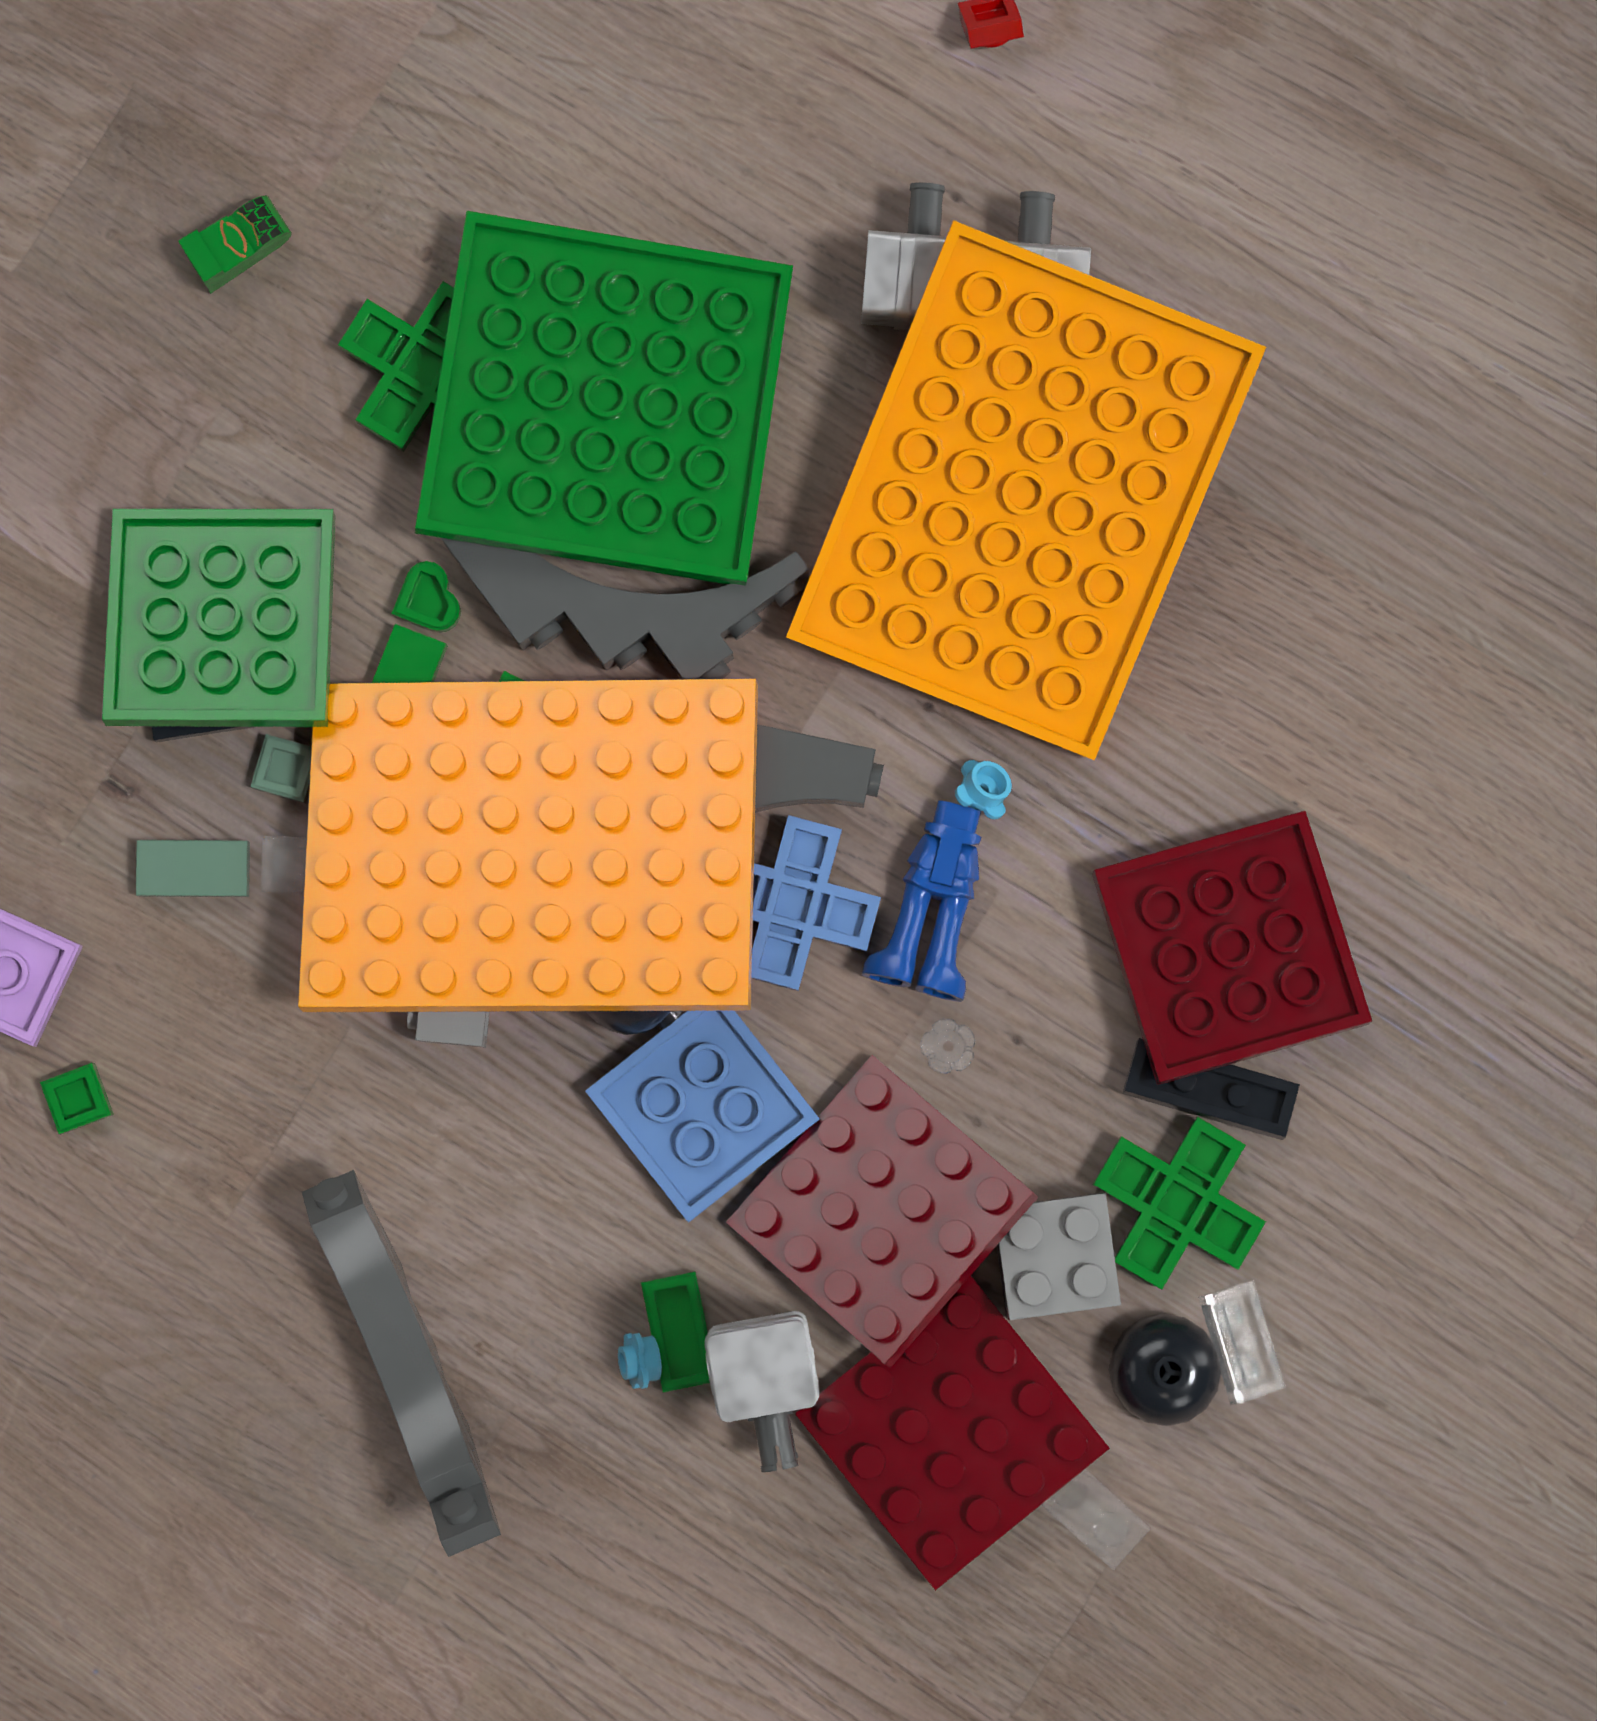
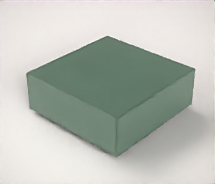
M266 734L251 788L306 804L310 790L312 747Z

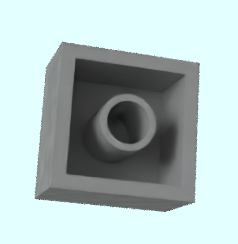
M1106 1193L1034 1202L997 1244L1005 1312L1008 1320L1121 1305Z

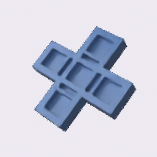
M788 815L774 868L754 863L753 922H757L759 925L752 947V979L799 991L813 938L867 952L881 897L828 883L842 829Z

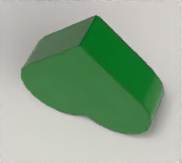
M424 561L414 565L408 572L391 614L394 617L427 630L442 633L451 630L457 625L461 616V608L454 594L448 591L449 580L443 568L435 562Z

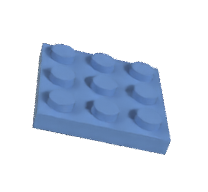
M686 1011L670 1026L659 1032L585 1091L688 1223L820 1119L735 1011Z

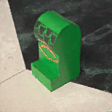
M265 195L247 202L229 217L226 215L200 232L196 229L178 242L211 294L280 248L289 240L292 232L269 196Z

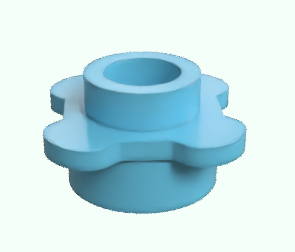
M969 760L965 762L961 767V772L964 776L962 784L955 790L957 801L965 807L970 806L976 810L984 811L985 815L990 819L1001 818L1006 811L1003 801L1009 795L1012 788L1008 773L1000 765L991 761L977 762Z
M640 1333L625 1334L624 1346L618 1348V1364L624 1380L629 1379L633 1389L648 1388L649 1381L659 1380L661 1377V1356L658 1344L653 1336L641 1337Z

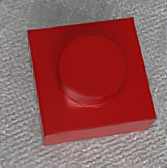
M968 0L958 3L960 22L970 49L981 46L987 48L998 47L1009 40L1024 37L1022 19L1015 0Z

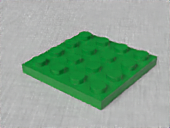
M113 509L102 721L105 726L328 727L336 519L334 510Z

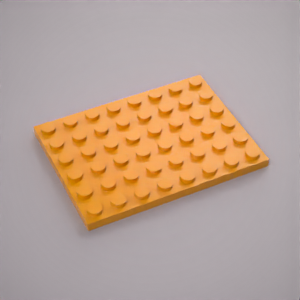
M953 220L786 638L1095 760L1264 355L1266 346Z
M756 679L329 684L328 727H313L298 1002L300 1010L302 1012L750 1011L758 684Z

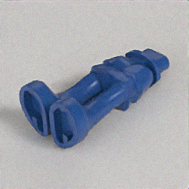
M938 801L933 822H926L924 831L929 834L922 836L907 860L911 867L902 879L906 885L893 935L886 948L868 956L864 963L862 976L892 986H911L920 937L929 902L932 898L939 900L940 905L931 942L915 989L924 994L958 1002L964 1000L966 980L956 967V954L963 918L969 900L974 899L973 883L979 880L978 851L972 845H979L982 838L975 834L981 811L947 801Z

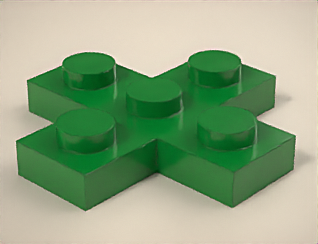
M442 281L414 327L371 300L366 299L338 344L341 350L383 375L355 419L357 424L403 452L431 408L435 407L454 287Z
M1199 1117L1194 1119L1169 1164L1120 1136L1092 1184L1140 1212L1115 1255V1263L1162 1290L1190 1242L1239 1270L1266 1221L1220 1195L1219 1191L1246 1145Z

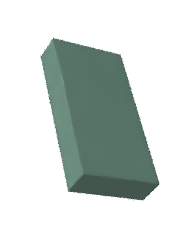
M137 840L136 896L249 897L250 842Z

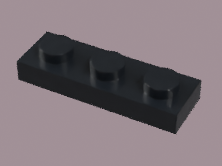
M1139 1038L1135 1045L1122 1094L1284 1140L1287 1135L1300 1084L1230 1064L1157 1085L1143 1039Z

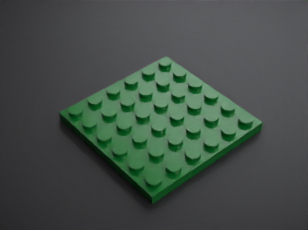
M467 211L415 534L722 584L746 586L793 265Z

